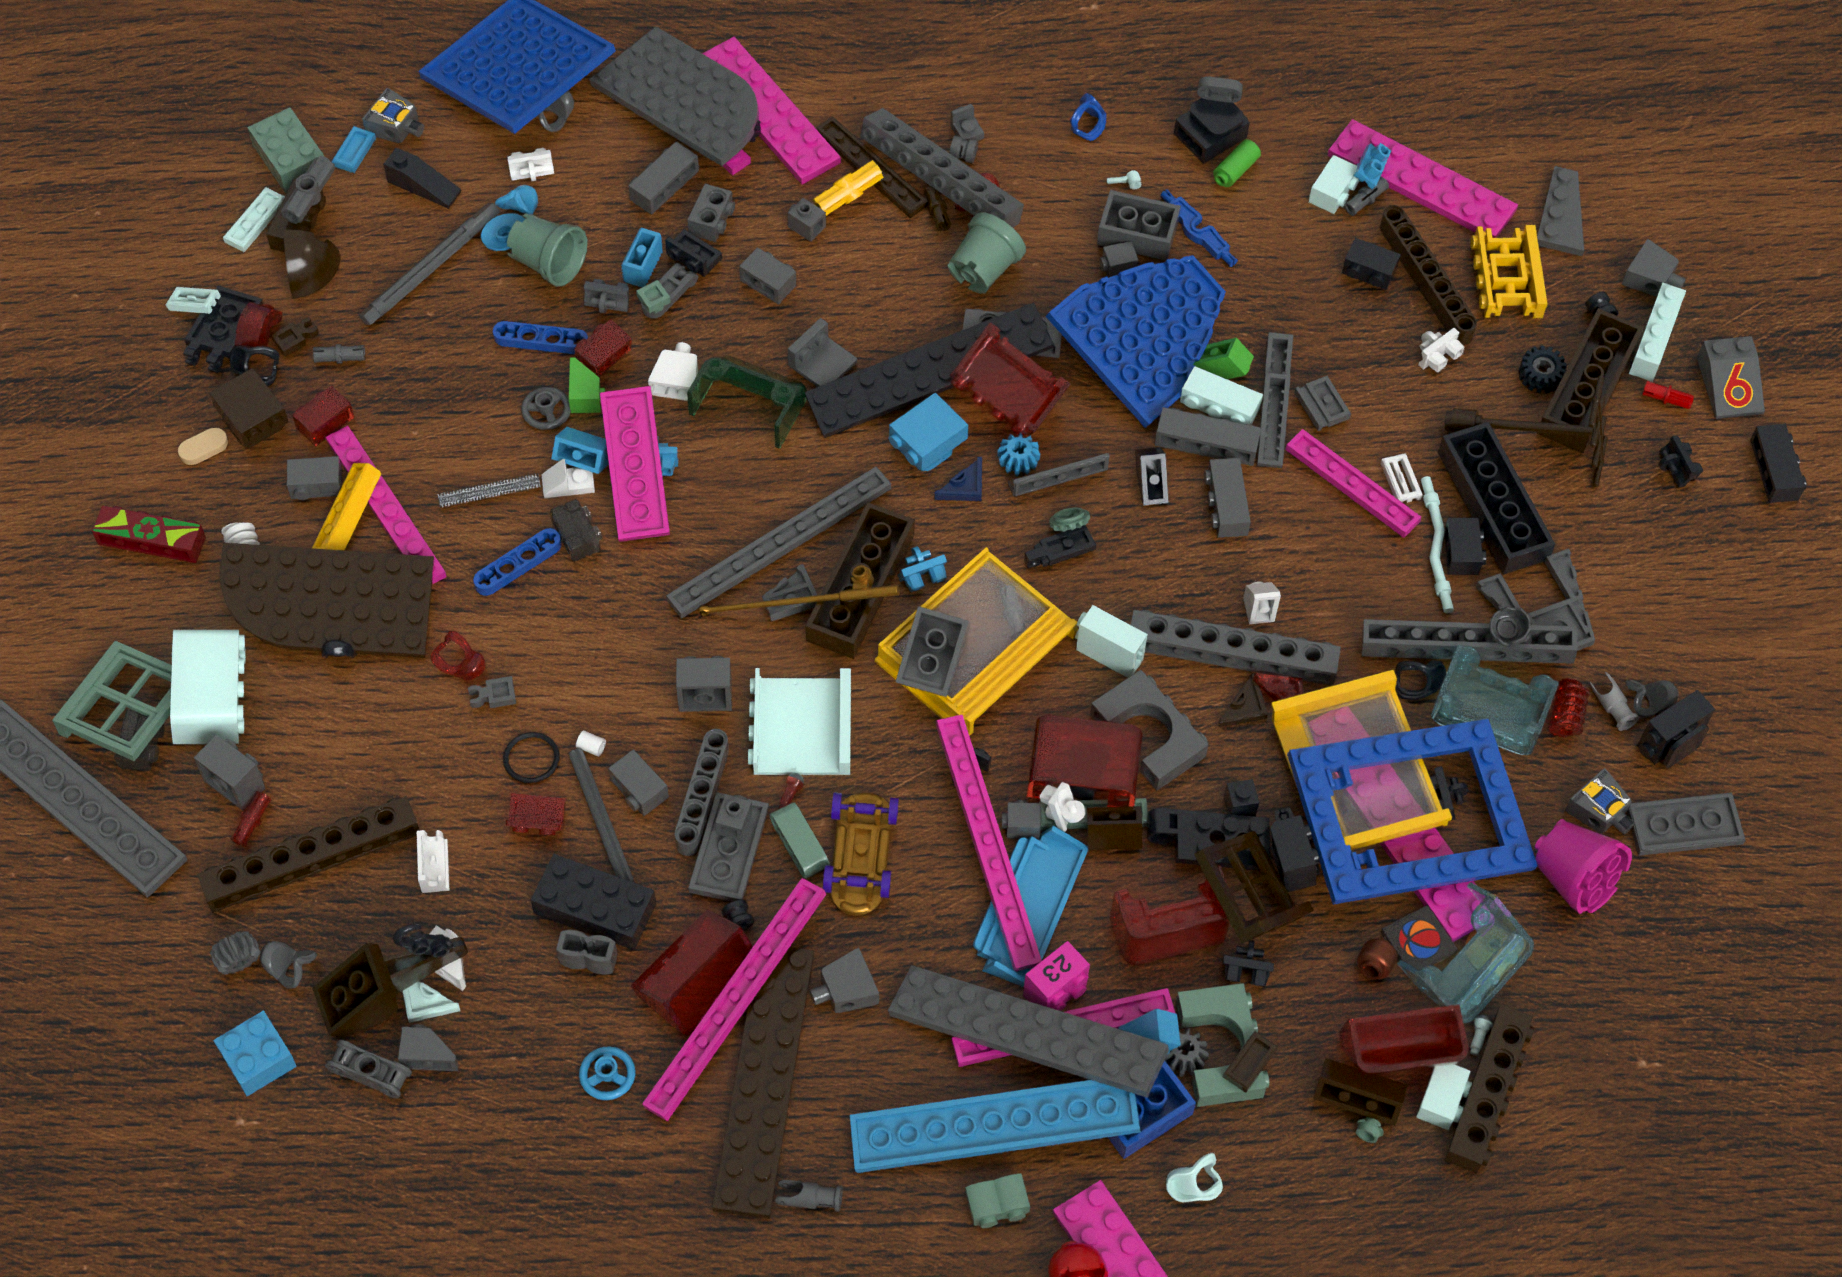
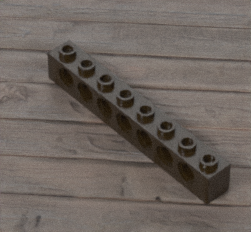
M407 796L395 797L383 805L368 807L362 810L361 813L351 817H341L332 824L324 827H315L308 833L297 837H288L283 842L271 847H261L255 853L235 857L223 865L208 867L203 872L197 874L208 906L211 912L214 913L417 836V831L420 830ZM386 820H393L388 825H382ZM359 830H367L364 834L356 835ZM335 839H340V840H341V841H340L339 843H337V844H334V845H331V844H330V842L333 841V840H335ZM309 849H315L311 854H304ZM282 859H289L284 864H277ZM256 869H262L258 874H251ZM229 879H236L231 884H225Z

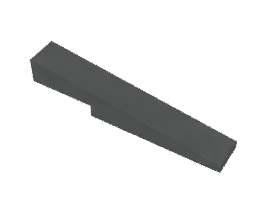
M1268 333L1257 466L1283 467L1293 335Z

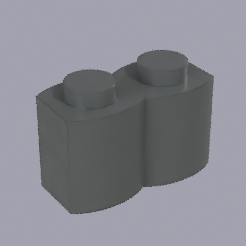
M576 930L561 931L556 948L559 963L571 969L587 968L597 974L613 973L618 956L616 943L612 939L601 935L588 937Z

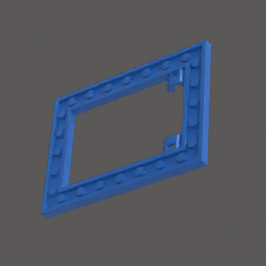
M1489 719L1292 749L1287 753L1333 905L1533 871L1538 867ZM1469 751L1500 846L1379 866L1374 849H1368L1361 854H1357L1351 851L1350 845H1345L1331 797L1334 796L1333 791L1345 789L1353 785L1349 770ZM1337 772L1339 778L1333 779L1332 773ZM1366 864L1367 869L1361 870L1360 865Z

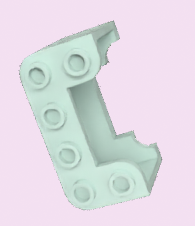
M173 630L170 706L173 744H207L215 735H218L224 741L230 739L233 743L239 744V734H244L243 705H238L239 697H244V681H239V674H244V664L246 662L245 635H239V630Z

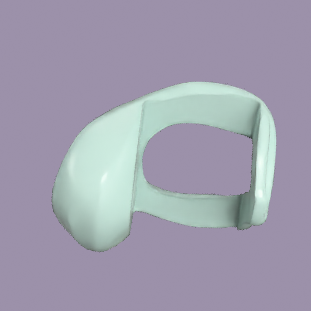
M1209 1153L1204 1155L1192 1167L1172 1170L1166 1179V1189L1169 1195L1179 1202L1209 1201L1218 1197L1223 1190V1184L1219 1174L1213 1169L1216 1163L1215 1154ZM1203 1167L1215 1182L1206 1191H1201L1196 1183V1176Z

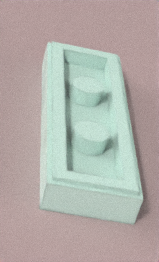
M265 187L223 237L224 242L245 252L275 217L285 196Z

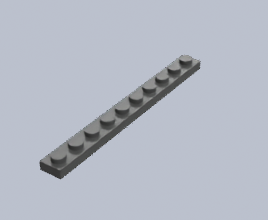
M874 467L667 594V602L682 619L700 606L708 603L865 506L867 502H871L891 489V483L877 467Z

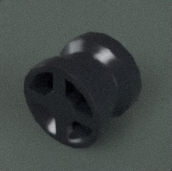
M736 900L727 904L721 910L723 917L728 920L727 927L729 932H742L754 924L753 915L748 913L749 906L747 901Z

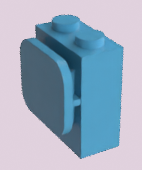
M936 392L889 425V441L891 445L898 449L911 465H914L921 471H929L952 455L955 447L968 439V424Z

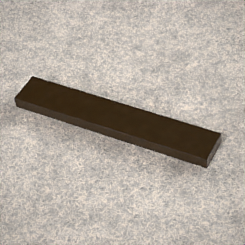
M833 116L816 127V130L838 155L855 170L873 160L879 166L884 177L873 186L909 218H912L928 206V200Z

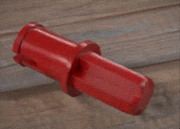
M1647 380L1642 394L1643 396L1664 401L1663 404L1665 405L1670 403L1686 409L1691 408L1694 400L1693 395L1672 389L1671 385L1666 387Z

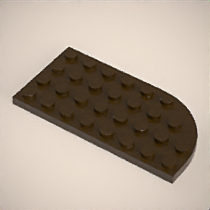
M223 542L220 585L224 600L237 623L245 631L247 630L259 638L260 641L285 649L322 651V645L325 642L339 639L349 643L354 648L356 654L425 658L434 556Z

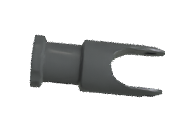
M780 1180L778 1183L781 1188L800 1192L793 1197H776L775 1202L779 1205L816 1209L817 1206L834 1208L835 1211H840L843 1195V1186L838 1185L836 1188L819 1186L818 1183L794 1180Z

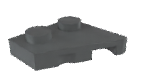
M801 564L796 567L795 574L789 579L784 577L775 588L770 589L762 596V600L770 601L816 596L817 593L804 565ZM817 602L765 607L770 620L775 621L812 609Z

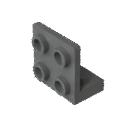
M822 318L818 319L788 348V366L817 387L841 378L857 363V358L829 338L828 323Z

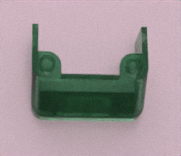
M720 356L706 360L687 391L689 415H695L713 381H724L769 398L775 405L783 408L774 425L775 447L780 449L806 402L804 393L807 391L806 386L799 381L732 356Z

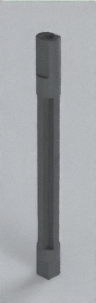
M487 203L371 302L359 314L364 324L371 325L378 318H381L480 232L491 219L500 213L498 207L494 203Z

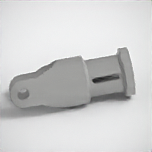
M1605 672L1613 685L1612 690L1608 694L1601 695L1598 693L1591 681L1590 686L1606 712L1611 713L1616 720L1618 730H1627L1637 723L1639 716L1636 713H1632L1627 705V698L1610 674Z

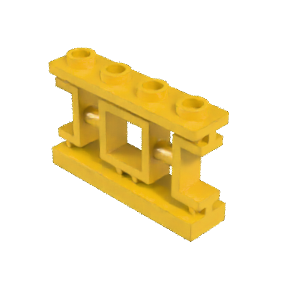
M1525 225L1524 231H1520V228H1515L1512 238H1492L1491 228H1486V231H1483L1482 226H1477L1475 235L1471 236L1470 245L1471 250H1475L1473 267L1478 270L1476 287L1481 291L1479 308L1483 309L1484 318H1490L1491 313H1495V316H1500L1503 306H1523L1524 316H1529L1532 313L1533 318H1543L1547 307V297L1535 225ZM1522 243L1523 253H1510L1509 250H1519ZM1486 251H1500V254H1490L1487 261ZM1497 266H1517L1518 277H1498ZM1528 282L1529 293H1516L1515 290H1525ZM1492 290H1505L1506 293H1496L1493 300Z

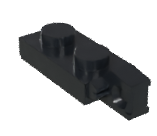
M1082 525L1081 528L1067 530L1039 540V543L1034 546L1033 550L1025 552L1024 562L1028 568L1039 566L1040 564L1043 567L1050 566L1096 550V543L1087 526Z

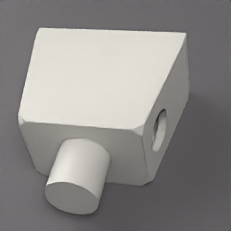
M680 342L677 343L675 351L663 350L648 380L652 395L693 402L697 401L698 360L697 355L690 353V345Z

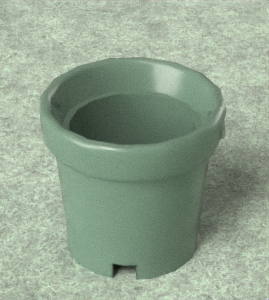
M982 212L977 213L969 222V231L948 264L950 273L959 283L962 284L966 280L971 283L968 289L979 294L986 293L1000 275L1011 264H1016L1026 253V245L1013 227L995 215Z
M524 214L523 217H526L523 222L517 220L509 232L507 246L512 248V254L508 253L509 257L538 272L543 279L555 287L568 284L578 274L585 260L588 241L585 231L573 224H559L533 214Z

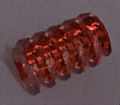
M1564 678L1558 681L1555 692L1556 698L1553 703L1554 707L1550 719L1551 725L1549 726L1551 734L1559 737L1582 734V725L1585 723L1583 716L1587 713L1585 707L1588 705L1587 698H1589L1590 692L1582 686L1581 682L1571 678Z

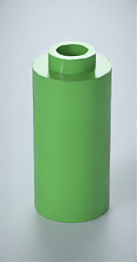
M1243 140L1214 169L1213 175L1216 183L1220 186L1231 187L1260 158L1261 151L1259 147L1251 140Z

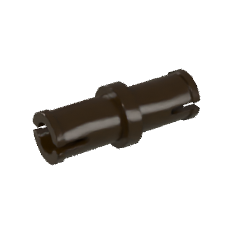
M929 186L924 191L929 204V214L934 218L936 229L941 231L943 228V231H946L951 227V222L946 212L947 204L942 200L940 192L934 188V193L932 186Z

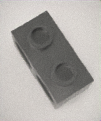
M704 184L687 220L688 232L696 237L716 242L719 235L723 234L726 229L728 215L732 216L735 209L732 191Z

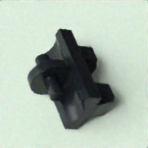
M1672 436L1669 443L1659 450L1662 456L1658 463L1659 468L1663 471L1669 470L1678 487H1685L1690 480L1696 479L1703 472L1700 463L1692 462L1690 459L1692 448L1689 442H1681L1679 436Z
M1442 766L1434 768L1435 774L1429 777L1435 792H1440L1441 798L1438 800L1442 810L1449 808L1452 820H1456L1451 799H1455L1457 805L1463 804V796L1469 792L1468 785L1459 783L1458 778L1453 777L1450 779L1451 786L1448 787Z
M1255 940L1248 941L1247 947L1238 945L1236 947V954L1246 955V959L1224 955L1222 965H1225L1224 974L1226 981L1239 983L1242 968L1252 970L1250 985L1260 987L1266 986L1269 973L1273 972L1274 963L1252 960V957L1263 958L1264 950L1254 948Z

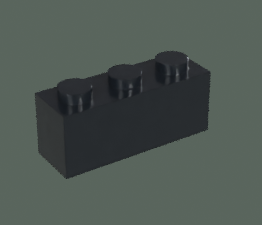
M1786 424L1756 426L1750 442L1769 503L1798 501L1806 489V478L1801 474L1799 468L1800 459L1798 454L1794 452L1792 434L1788 432Z

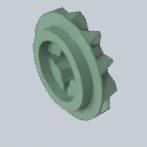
M1078 507L1063 509L1049 519L1050 527L1055 531L1061 530L1063 532L1081 528L1082 525L1089 523L1090 514L1089 511Z

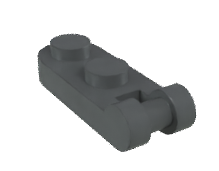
M676 263L659 280L670 296L671 303L663 306V310L656 314L653 312L649 314L641 303L643 314L649 318L661 317L689 287H693L696 284L698 275L692 271H686L683 265Z

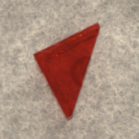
M1256 673L1253 677V680L1275 702L1304 694L1302 678Z

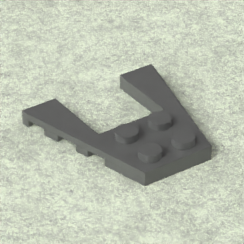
M1566 549L1547 556L1544 561L1566 600L1528 613V616L1531 619V625L1577 626L1578 650L1592 646L1595 642V637L1588 612L1584 608V598L1577 583L1575 566L1571 562L1570 549ZM1501 573L1477 582L1476 588L1497 610H1501V608L1506 606L1521 608Z

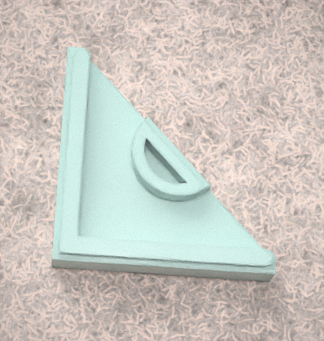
M417 982L403 990L409 1023L460 1011L458 1003H454L442 996L438 991L424 983Z

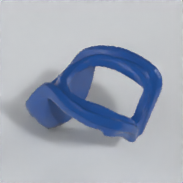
M1085 93L1080 98V105L1070 118L1071 131L1086 140L1092 141L1098 138L1105 128L1106 112L1091 94ZM1084 111L1098 118L1096 126L1088 134L1078 129V121Z

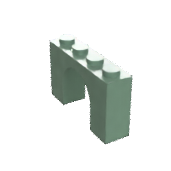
M1244 983L1182 991L1177 994L1175 1003L1180 1028L1211 1024L1223 1026L1237 1037L1241 1049L1254 1031L1258 1033L1257 1021L1255 1018L1251 1019L1249 1010L1252 1009L1250 992H1245ZM1229 1065L1194 1070L1191 1082L1196 1106L1201 1107L1263 1098L1266 1088L1269 1087L1268 1072L1262 1071L1248 1092L1245 1093L1223 1078V1074Z

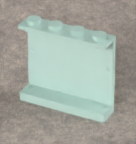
M755 668V678H750V694H755V702L750 701L749 715L754 717V725H749V741H754L753 749H748V764L753 765L754 775H790L792 773L800 775H850L851 668H840V678H761L760 668Z

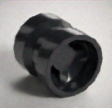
M1598 292L1592 295L1585 303L1587 310L1594 315L1598 308L1616 316L1619 314L1615 305L1610 304V297L1606 292Z

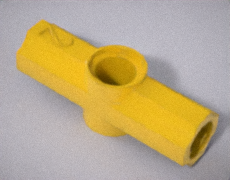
M872 160L852 174L850 172L833 183L832 187L812 199L814 205L825 211L826 215H828L843 204L852 202L861 196L864 190L884 178L882 171Z

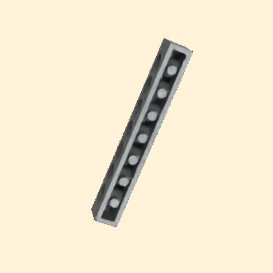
M884 108L864 117L860 134L861 138L975 216L977 213L986 212L1004 220L1011 227H1015L1020 223L1024 207L1023 203Z
M1133 610L1131 626L1148 634L1145 647L1146 653L1324 685H1334L1341 646H1335L1329 642L1308 641L1301 637H1285L1278 633H1262L1251 628L1240 629L1230 627L1227 624L1206 623L1200 619L1189 620L1172 614L1161 615L1149 610ZM1152 630H1158L1161 633H1153ZM1177 635H1185L1186 638H1180ZM1204 639H1209V640H1211L1212 642H1211V643H1207V642H1205V641H1203V640H1204ZM1229 644H1236L1238 647H1231ZM1259 648L1264 650V652H1258L1255 649ZM1281 653H1287L1290 656L1286 657L1281 655ZM1307 658H1313L1316 661H1310Z
M1364 619L1362 629V656L1574 664L1578 651L1577 626L1531 625V631L1526 640L1513 647L1498 644L1490 635L1489 623Z

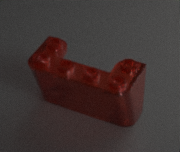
M1051 714L1040 716L1036 720L1027 797L1040 799L1039 796L1042 791L1036 790L1035 786L1042 785L1046 787V785H1051L1055 787V784L1064 782L1070 786L1109 790L1107 807L1134 806L1143 736L1142 731L1132 724L1070 718ZM1118 795H1123L1128 797L1129 799L1126 801H1119L1115 797Z

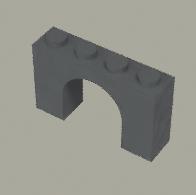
M1139 670L1091 703L1090 716L1106 734L1129 718L1140 715L1154 717L1165 725L1170 735L1169 740L1144 758L1140 773L1156 791L1204 759L1207 755L1209 745L1206 737L1191 726L1189 718L1174 707L1172 699L1167 694L1163 695L1157 688L1155 680L1149 675L1146 676L1142 670Z

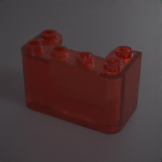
M990 322L949 376L952 379L950 383L958 390L963 391L965 389L972 394L970 398L978 405L983 406L985 404L992 410L990 413L1001 422L1006 420L1012 425L1010 427L1011 430L1017 435L1021 433L1022 435L1030 436L1038 429L1070 386V383L1061 376L1059 379L1055 376L1051 378L1052 372L1050 370L1046 371L1010 344L1005 336L1000 339L1001 335L998 333L1000 329Z
M1219 865V866H1217V867H1218V869H1219V871H1220V873H1221L1223 879H1224L1225 882H1226V879H1225V877H1224L1222 868H1221V866ZM1207 878L1204 883L1198 884L1199 895L1194 899L1149 910L1146 898L1134 899L1129 895L1128 889L1114 892L1110 922L1122 957L1127 963L1141 965L1215 946L1226 939L1230 921Z

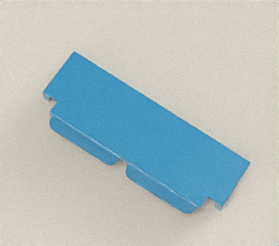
M1055 826L1042 832L1039 840L1033 836L1028 839L1023 837L1017 840L1009 858L1041 960L1044 957L1088 852L1087 845ZM991 900L973 942L974 948L978 951L976 955L987 959L982 971L1024 987L1025 974L1034 967L1014 971Z

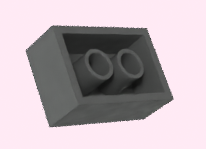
M1110 190L1099 225L1097 245L1105 247L1132 241L1136 254L1166 261L1168 260L1178 226L1181 206Z

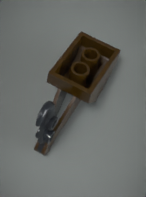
M409 924L399 928L392 937L396 945L408 950L406 952L383 957L379 944L365 943L312 988L328 1035L343 1037L380 1025L398 1010L396 994L468 953L464 939L462 937L450 939L443 934L431 935L424 934L422 931L405 936L410 931L421 929L420 924Z

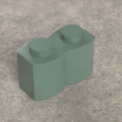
M1022 1174L1008 1175L965 1187V1194L974 1226L980 1225L981 1228H990L997 1225L998 1220L1009 1218V1221H1018L1025 1218V1214L1030 1212V1204Z

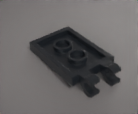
M217 286L215 289L218 290L221 297L215 299L216 305L215 307L211 306L212 312L210 314L200 313L185 337L187 347L183 353L184 356H188L185 361L186 364L196 366L201 351L210 352L206 359L207 363H211L208 370L216 373L220 371L224 357L230 358L232 350L241 344L264 306L263 299Z

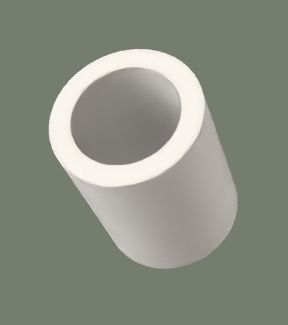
M584 730L580 733L576 742V748H581L583 751L598 757L602 754L606 745V739Z

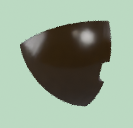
M284 230L285 258L292 298L296 299L311 295L326 286L335 276L340 265V252L328 239L325 242L315 239L312 232Z

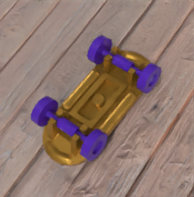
M834 792L831 819L837 820L833 862L832 865H825L823 889L825 893H830L833 903L838 909L846 914L853 916L865 915L878 907L883 898H889L891 871L887 870L891 825L897 824L899 798L890 797L889 805L884 798L868 792L851 795L843 802L842 793Z

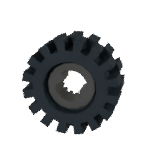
M1536 346L1532 347L1531 351L1528 350L1523 356L1518 372L1520 373L1519 379L1523 380L1522 384L1524 386L1529 384V390L1532 391L1536 388V393L1540 394L1542 389H1544L1545 393H1549L1550 389L1555 391L1567 367V363H1564V356L1559 357L1560 352L1558 350L1553 353L1552 347L1545 350V346H1540L1539 350ZM1540 366H1545L1544 368L1547 367L1546 372H1541L1538 369Z

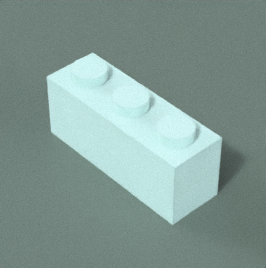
M1194 366L1182 388L1180 402L1189 408L1205 412L1213 418L1252 425L1260 410L1263 394Z

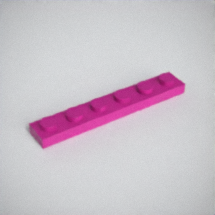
M1302 429L1287 444L1286 450L1403 538L1420 523V515Z

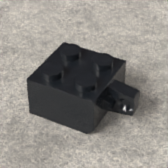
M1290 807L1274 811L1275 822L1270 828L1272 834L1271 850L1287 892L1315 886L1316 875L1320 874L1318 866L1320 860L1317 849L1312 848V834L1309 824H1303L1301 815L1294 816Z

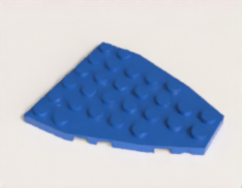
M1192 255L1183 257L1180 260L1175 258L1168 259L1164 263H1145L1122 271L1118 275L1101 278L1098 282L1083 284L1045 317L1146 428L1161 415L1163 407L1169 408L1181 397L1182 388L1195 366L1193 365L1194 362L1200 360L1211 339L1214 330L1212 327L1219 315V306L1224 299L1226 291Z

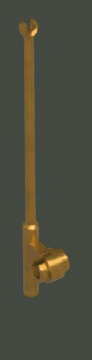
M859 565L852 572L853 590H844L834 594L715 607L702 605L699 607V611H701V616H706L709 613L830 600L849 601L897 596L900 594V589L898 585L872 587L874 577L868 567Z

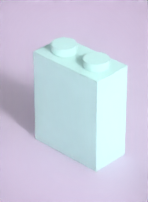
M1092 605L1087 613L1083 612L1078 619L1077 626H1079V629L1075 636V639H1077L1076 650L1129 678L1136 672L1144 659L1148 634Z

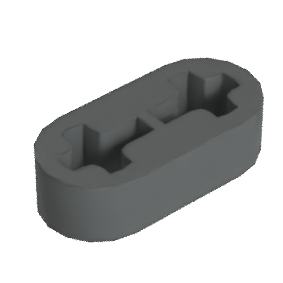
M1210 76L1199 79L1197 94L1203 99L1235 103L1242 98L1243 85L1237 80Z

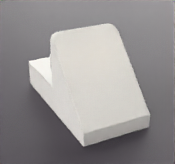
M562 459L542 474L544 498L595 493L593 472L581 468L566 469L565 459Z

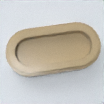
M210 428L185 440L178 448L181 461L187 465H195L224 451L228 445L226 433L220 428Z

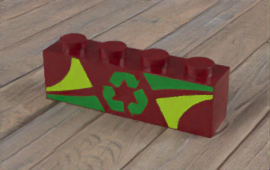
M102 505L92 530L98 545L191 563H197L206 539L202 525L195 521L176 520L166 515L160 517L150 515L144 511L134 512L119 506L108 507Z

